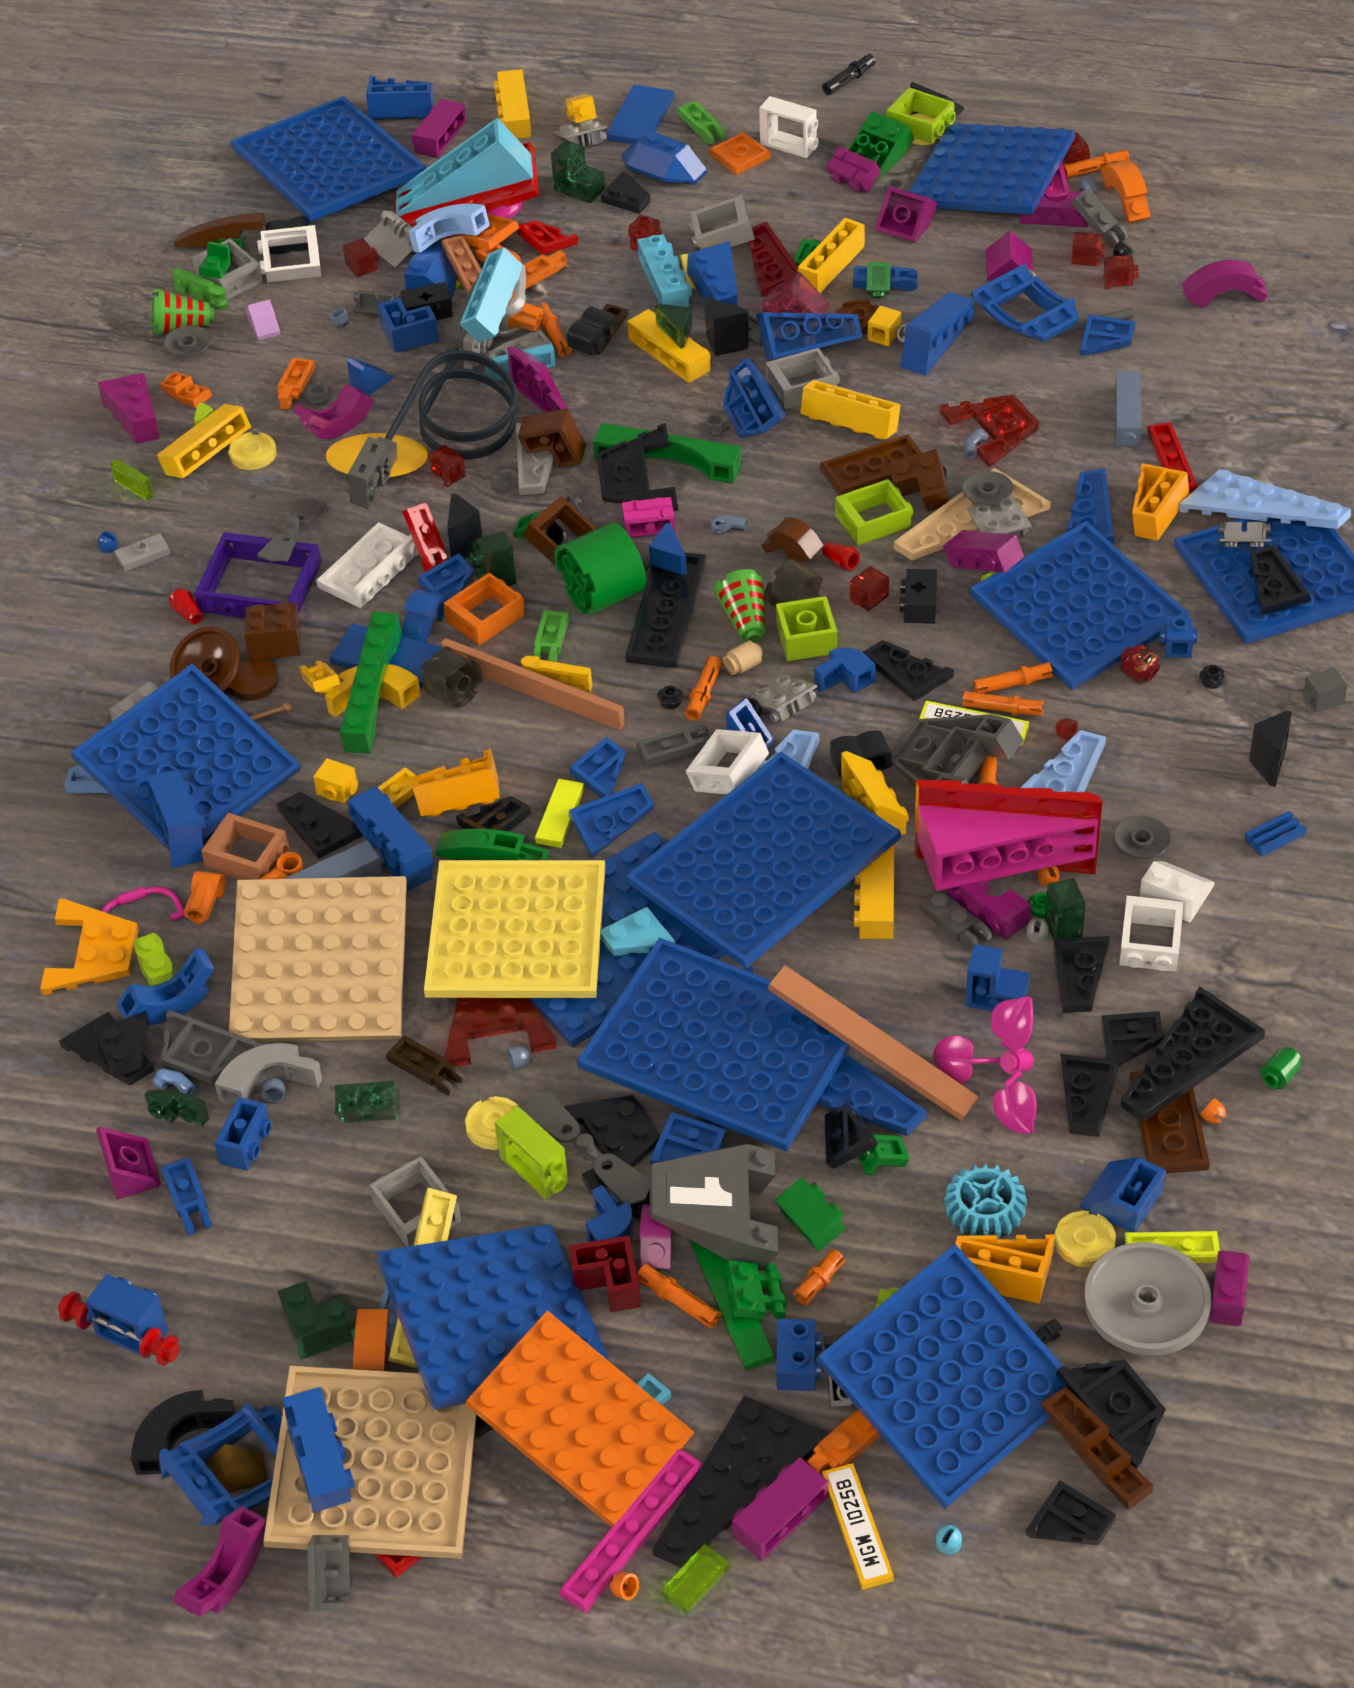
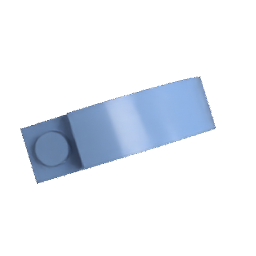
M457 204L424 214L416 219L417 225L410 229L408 233L413 251L421 253L441 238L456 234L476 236L490 225L485 205Z

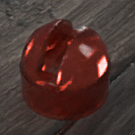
M1064 718L1055 725V732L1062 739L1069 741L1077 733L1078 723L1076 720Z

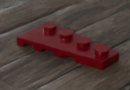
M767 221L752 227L755 240L749 241L761 296L764 297L798 282V266Z

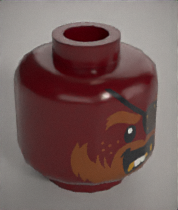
M1138 644L1133 648L1128 646L1120 656V659L1123 661L1121 664L1122 672L1137 683L1151 681L1160 669L1158 664L1159 657L1142 644Z

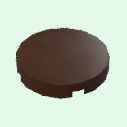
M855 299L843 303V307L840 309L838 307L836 314H857L862 335L868 334V321L879 306L876 304L875 306L871 305L870 301L864 299Z
M247 658L239 661L236 675L228 689L233 696H240L242 700L264 698L271 694L270 690L277 687L278 672L274 664L266 659L249 660Z

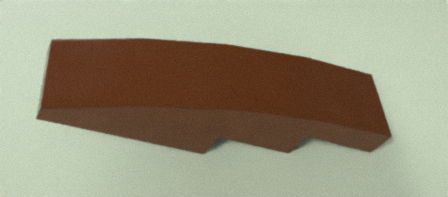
M264 213L235 215L197 225L178 234L174 241V247H207L208 242L218 243V238H240L244 230L262 229L265 223Z
M1064 1387L1041 1403L1044 1412L1073 1450L1128 1510L1153 1492V1484L1131 1464V1456L1109 1436V1427L1067 1387Z

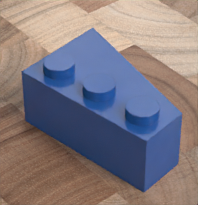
M730 241L689 253L687 274L702 299L710 297L737 306L738 292Z

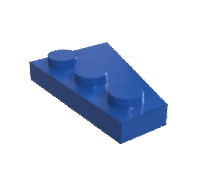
M643 783L570 809L568 816L592 859L650 813L654 808V803Z

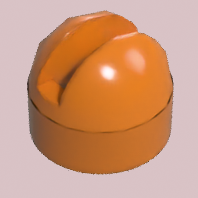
M1052 866L1038 869V883L1044 887L1057 885L1060 876L1058 867Z
M1214 1098L1201 1112L1200 1117L1206 1122L1216 1125L1221 1123L1217 1115L1225 1118L1226 1110L1222 1103Z
M616 1573L613 1576V1581L610 1582V1590L617 1598L631 1600L638 1592L639 1580L633 1573Z

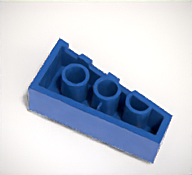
M948 292L906 325L900 367L926 376L966 326L973 320L975 314L973 309L974 300Z
M771 312L756 314L767 361L862 338L857 314Z

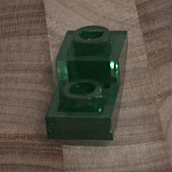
M147 1090L144 1094L149 1113L157 1119L163 1118L173 1123L180 1116L184 1121L188 1123L194 1122L202 1127L210 1119L205 1101L194 1096L168 1090Z

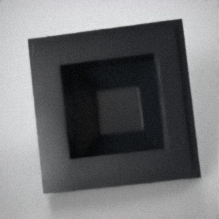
M553 522L543 531L558 546L562 544L568 535L556 522Z

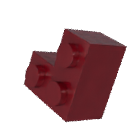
M630 1235L569 1245L575 1288H579L581 1291L606 1287L610 1312L641 1307L639 1283Z

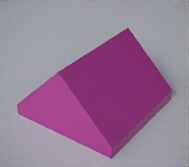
M1011 231L1007 232L986 249L987 281H993L1023 264L1027 266V269L1033 271L1032 249Z
M100 1126L96 1129L116 1200L157 1188L161 1184L148 1138Z

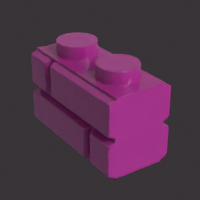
M838 147L834 157L831 158L826 166L832 181L837 184L846 183L855 192L860 190L866 193L869 192L874 185V181L881 174V170L875 161L843 147Z
M1225 1250L1218 1251L1210 1321L1212 1323L1241 1326L1250 1255Z

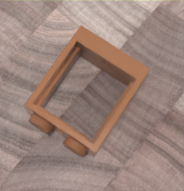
M228 813L201 852L206 869L240 880H257L277 866L278 858L289 851V844L284 830ZM239 837L268 845L256 862L228 853Z

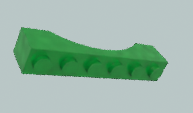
M601 423L593 440L594 460H597V453L623 441L627 443L634 440L645 431L647 433L651 431ZM668 434L669 447L644 451L645 458H663L679 461L696 468L710 480L734 484L742 465L741 446Z
M372 611L340 729L344 752L370 754L376 734L378 703L384 675L390 660L397 653L402 635L398 613Z

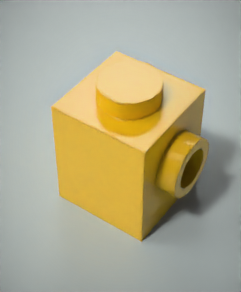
M582 94L565 99V111L570 121L579 123L597 118L592 96Z
M879 306L868 321V340L889 347L897 337L898 328L901 326V312Z
M328 758L313 776L316 793L329 800L345 804L358 788L355 768Z

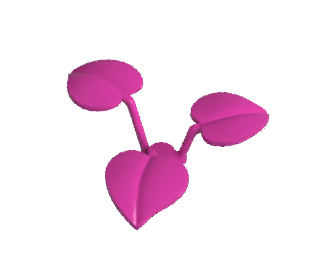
M1031 997L1006 1000L994 1008L991 1015L992 1031L995 1036L1002 1038L1001 1045L1010 1049L1004 1052L1001 1057L972 1058V1042L960 1035L948 1036L942 1039L936 1045L933 1052V1060L936 1067L960 1084L965 1083L971 1077L973 1071L971 1063H1000L1001 1068L1005 1072L1013 1074L1005 1082L1006 1089L998 1090L994 1094L993 1107L997 1118L1003 1125L1015 1132L1024 1134L1034 1133V1119L1037 1107L1036 1097L1028 1084L1014 1081L1022 1077L1021 1072L1029 1071L1034 1062L1031 1052L1023 1049L1029 1041L1032 1031L1033 1005Z

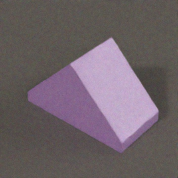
M270 299L246 307L245 315L258 340L280 335V329Z

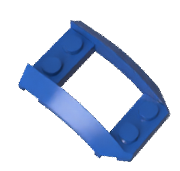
M1025 264L971 292V296L999 323L1021 336L1045 342L1075 326L1079 320L1078 310L1076 311L1075 307L1076 300L1074 298L1068 300L1056 294L1037 276L1033 277L1027 271ZM1024 292L1031 301L1045 310L1046 313L1024 324L1008 315L999 305Z
M247 1403L243 1405L239 1412L207 1432L181 1442L180 1446L168 1451L165 1448L160 1451L159 1459L162 1479L171 1476L203 1516L199 1526L215 1525L222 1522L225 1517L241 1506L251 1510L270 1499L273 1477L254 1489L232 1498L204 1462L211 1458L224 1444L233 1445L252 1430L255 1431L276 1457L283 1415L278 1407L264 1405L263 1409H255Z

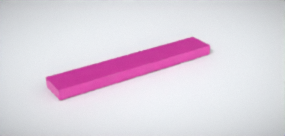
M678 1449L561 1587L559 1596L586 1614L607 1589L610 1582L613 1581V1576L625 1567L689 1489L703 1463L685 1451Z

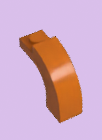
M1130 160L1104 165L1100 171L1105 190H1117L1127 224L1149 219L1151 216L1145 196L1148 191L1137 166Z

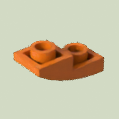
M178 372L169 374L159 384L160 388L168 395L193 408H197L199 402L204 403L212 396L209 388L194 384L191 376Z
M357 1309L353 1355L354 1370L386 1371L388 1354L387 1335L390 1318L388 1309Z

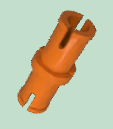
M831 1249L816 1267H811L808 1271V1276L793 1291V1296H796L795 1299L800 1304L807 1306L822 1288H826L831 1283L830 1279L845 1264V1259L842 1258L843 1255L837 1250Z

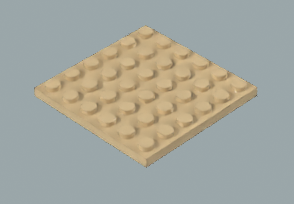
M406 877L237 880L229 1031L257 1042L401 1039Z
M290 1366L285 1397L321 1387L328 1413H333L337 1432H334L336 1441L341 1440L346 1456V1459L342 1460L344 1470L350 1468L355 1487L350 1489L351 1502L313 1513L289 1436L285 1410L283 1408L264 1535V1547L307 1550V1545L313 1535H349V1552L462 1559L477 1414L465 1404L433 1410L420 1373Z

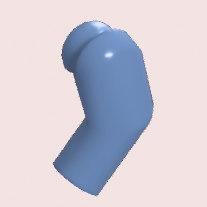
M162 1068L155 1072L156 1076L152 1079L153 1084L157 1088L165 1089L167 1084L170 1083L175 1085L185 1096L192 1095L196 1090V1086L180 1071Z

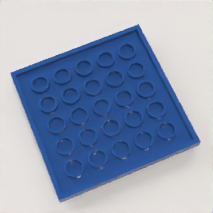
M953 123L944 131L909 192L930 198L938 203L936 208L1033 214L1075 139L1074 130Z
M1268 517L1265 524H1270V534H1266L1265 539H1271V542H1264V547L1271 545L1276 547L1310 595L1309 601L1265 615H1261L1250 564V551L1264 547H1249V542H1239V547H1223V542H1217V539H1223V534H1218V525L1174 539L1176 550L1245 644L1354 611V554L1333 528L1307 526L1305 521L1298 520L1286 524L1281 523L1279 518ZM1237 519L1231 522H1242V532H1246V522L1262 521Z
M1087 521L1024 556L1005 573L997 572L970 588V595L1042 663L1049 662L1052 672L1071 690L1120 662V656L1128 646L1131 648L1138 644L1146 646L1158 639L1160 628L1165 627L1166 617H1189V613Z
M193 664L71 751V757L163 845V837H166L162 826L157 824L149 800L147 776L178 769L182 779L188 780L190 796H195L197 801V812H202L206 825V828L202 829L204 844L210 839L228 813L241 816L299 772L301 768L299 762Z
M552 1224L378 1252L377 1261L433 1410L465 1404L467 1399L547 1310L610 1362L579 1288H575L572 1271Z
M956 1244L816 1358L817 1362L944 1510L1049 1419L1042 1409L1041 1403L1065 1387L1055 1375L1057 1370L1063 1367V1365Z

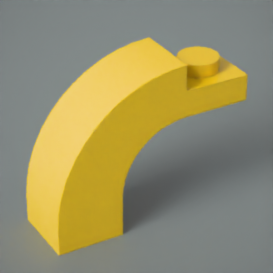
M388 664L379 698L392 702L402 710L421 696L419 680L417 676L408 670ZM357 666L339 674L340 685H337L332 691L325 694L328 713L334 717H337L346 710Z

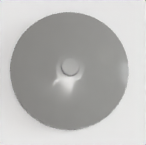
M1136 1242L1116 1247L1096 1261L1086 1279L1084 1306L1092 1326L1109 1343L1134 1354L1148 1356L1165 1355L1183 1349L1202 1333L1209 1319L1211 1290L1202 1270L1182 1252L1162 1244Z

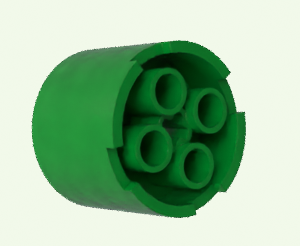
M610 522L559 545L555 549V565L558 571L562 570V577L566 584L564 590L573 605L582 614L589 613L590 616L643 592L646 588V574L640 554L631 537L616 522Z

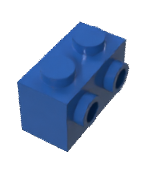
M238 1097L215 1142L221 1165L248 1171L252 1161L258 1158L260 1145L264 1137H268L272 1127L265 1103Z
M778 1319L777 1390L815 1391V1378H821V1365L815 1359L816 1351H822V1332H816V1320Z

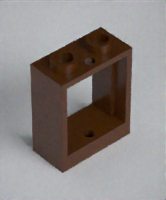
M562 495L528 524L523 534L554 565V554L558 545L543 532L559 518L578 537L597 529Z

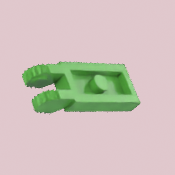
M697 101L677 108V115L699 136L701 135L703 141L708 145L714 142L711 131H713L718 140L726 138L725 131L718 124V121Z
M176 268L172 272L176 291L192 296L200 301L208 302L212 305V308L217 310H223L228 307L227 299L223 298L226 296L225 288L181 268Z
M543 611L534 642L533 656H538L541 660L542 653H549L547 661L557 662L570 619L569 612Z

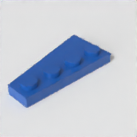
M1104 468L1080 472L1075 493L1076 499L1072 505V515L1068 522L1067 532L1087 521L1110 543H1115L1106 470Z

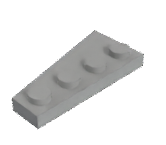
M516 423L519 495L543 494L554 458L549 450L527 454L518 438L522 423Z

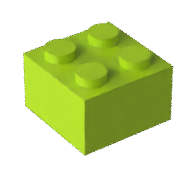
M827 596L776 604V627L787 662L829 655V651L837 648V628Z

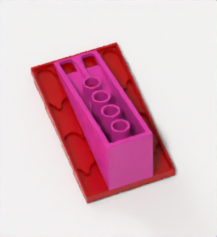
M916 780L914 852L917 859L925 860L936 891L1057 866L1058 870L1062 872L1096 874L1103 802L1100 795H1095L1091 792L1053 791L1052 788H1007L998 784H962L960 780Z

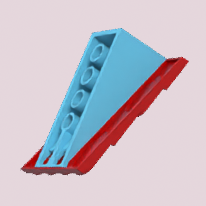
M496 118L413 179L394 188L395 214L414 227L417 225L416 219L424 214L451 205L480 204L485 205L487 212L501 206L509 207L539 196L535 147L530 142L521 144L506 126Z

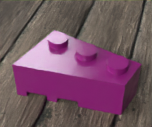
M144 373L98 382L103 405L109 408L113 417L120 421L123 429L136 444L160 439Z

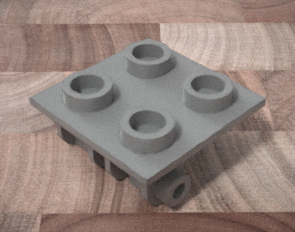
M592 119L580 122V125L572 126V124L562 125L559 127L560 130L554 131V134L566 139L563 142L565 150L569 151L585 148V141L589 147L591 144L596 145L607 140L606 132H602V129L607 127Z
M384 210L380 216L382 221L361 242L396 269L413 251L408 233L413 227L392 211Z
M1009 497L1004 502L995 505L979 504L967 508L968 513L980 532L1013 534L1018 538L1025 537V534L1029 533V529L1032 528V525L1014 497Z
M784 675L778 677L775 683L770 686L758 689L755 695L750 698L756 699L759 702V706L771 710L769 718L773 723H781L790 715H794L796 711L799 712L814 702L816 694L813 689L817 685Z

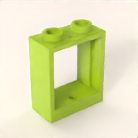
M909 87L886 110V117L908 125L914 138L932 144L943 134L949 125L954 123L956 113L954 112V102ZM915 111L935 119L932 122L910 116V114Z
M889 479L835 497V516L857 546L911 527L913 508L909 502L904 500L899 488L894 487ZM884 503L892 511V513L866 522L858 513Z
M516 1106L495 1122L500 1158L545 1200L553 1194L561 1192L566 1184H568L564 1147L519 1106Z

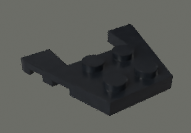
M666 423L658 425V429L649 433L645 431L639 434L638 438L627 443L623 441L596 454L603 501L622 504V502H630L632 500L640 501L658 497H671L673 511H679L675 487L649 490L644 451L669 447Z
M634 1095L563 1106L579 1125L583 1124L602 1154H613L630 1166H636L651 1153L660 1138L659 1133ZM606 1165L603 1167L604 1170H609L612 1168L611 1165ZM594 1168L582 1173V1181L591 1195L592 1190L602 1185L604 1188L607 1187L595 1173Z

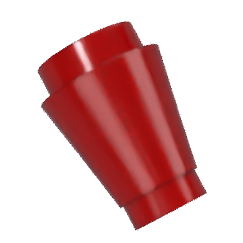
M827 542L823 547L822 554L844 571L855 569L860 561V554L854 547Z
M180 588L170 595L171 609L192 625L202 620L203 614L190 591Z

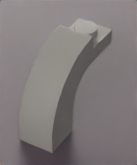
M274 1043L252 1048L233 1059L218 1077L215 1087L219 1102L234 1106L238 1097L251 1100L254 1093L263 1086L264 1082L273 1077L318 1088L322 1081L319 1062L310 1057H300L297 1045Z

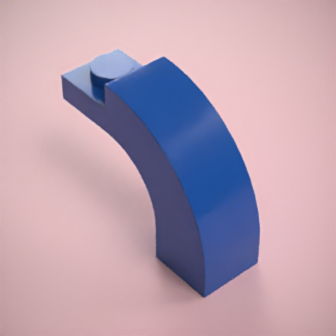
M195 948L181 970L174 977L164 983L153 986L130 983L116 1005L124 1019L147 1011L149 1025L166 1022V1012L168 1009L183 1015L205 998L209 993L205 982L211 976L214 967L205 950Z

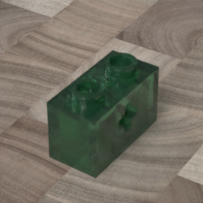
M1075 878L1047 884L1045 921L1048 924L1052 939L1083 937L1086 902Z
M394 1081L335 1085V1114L342 1123L400 1119V1090Z

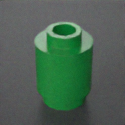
M1290 1047L1277 1050L1260 1070L1263 1082L1268 1087L1283 1089L1301 1068L1302 1059L1299 1053Z

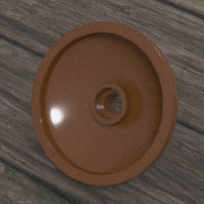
M213 626L201 627L192 631L180 641L173 652L169 668L170 679L193 664L223 692L234 679L239 666L240 655L235 639L225 630Z

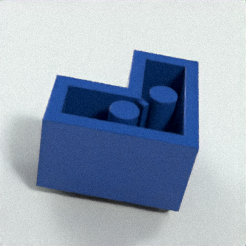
M400 298L378 304L381 327L395 353L439 341L437 320L429 305L407 311Z
M974 944L967 970L966 1007L993 1012L994 1008L1003 1001L1027 997L1030 973L1002 968L1003 949Z

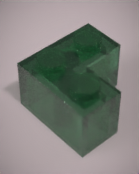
M565 140L551 153L555 191L591 203L605 190L604 171L585 165L584 146Z
M505 531L470 542L472 552L468 553L471 566L477 568L478 580L491 573L496 578L502 579L507 586L517 584L513 547Z
M307 1281L277 1291L281 1309L300 1360L354 1341L356 1321L346 1294L316 1305Z

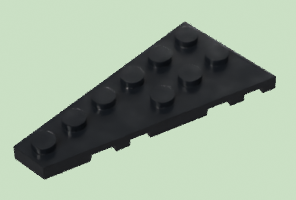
M1199 986L1193 1000L1185 1006L1184 1013L1180 1019L1174 1022L1158 1045L1155 1055L1148 1059L1141 1075L1135 1078L1121 1098V1108L1143 1123L1263 1040L1265 1030Z
M744 1395L653 1547V1555L681 1569L684 1568L711 1544V1540L724 1528L727 1530L732 1526V1519L735 1513L741 1507H747L753 1502L756 1494L763 1486H770L777 1479L783 1467L787 1464L792 1465L799 1457L804 1461L808 1460L809 1454L830 1433Z

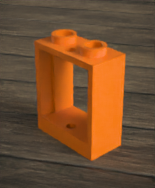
M491 573L486 574L443 603L446 622L478 646L525 616L523 596L518 591H514L507 586L502 579L496 578ZM490 597L503 605L502 608L483 621L469 612Z

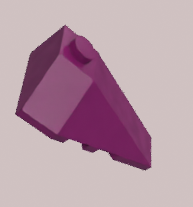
M512 346L508 347L510 376L516 389L543 413L566 409L567 407L545 363L539 361L532 354Z

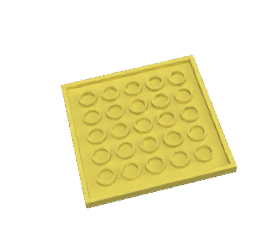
M439 860L424 986L425 998H596L605 860Z

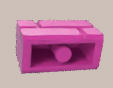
M671 497L622 502L624 529L631 538L658 535L667 523H671L675 532Z

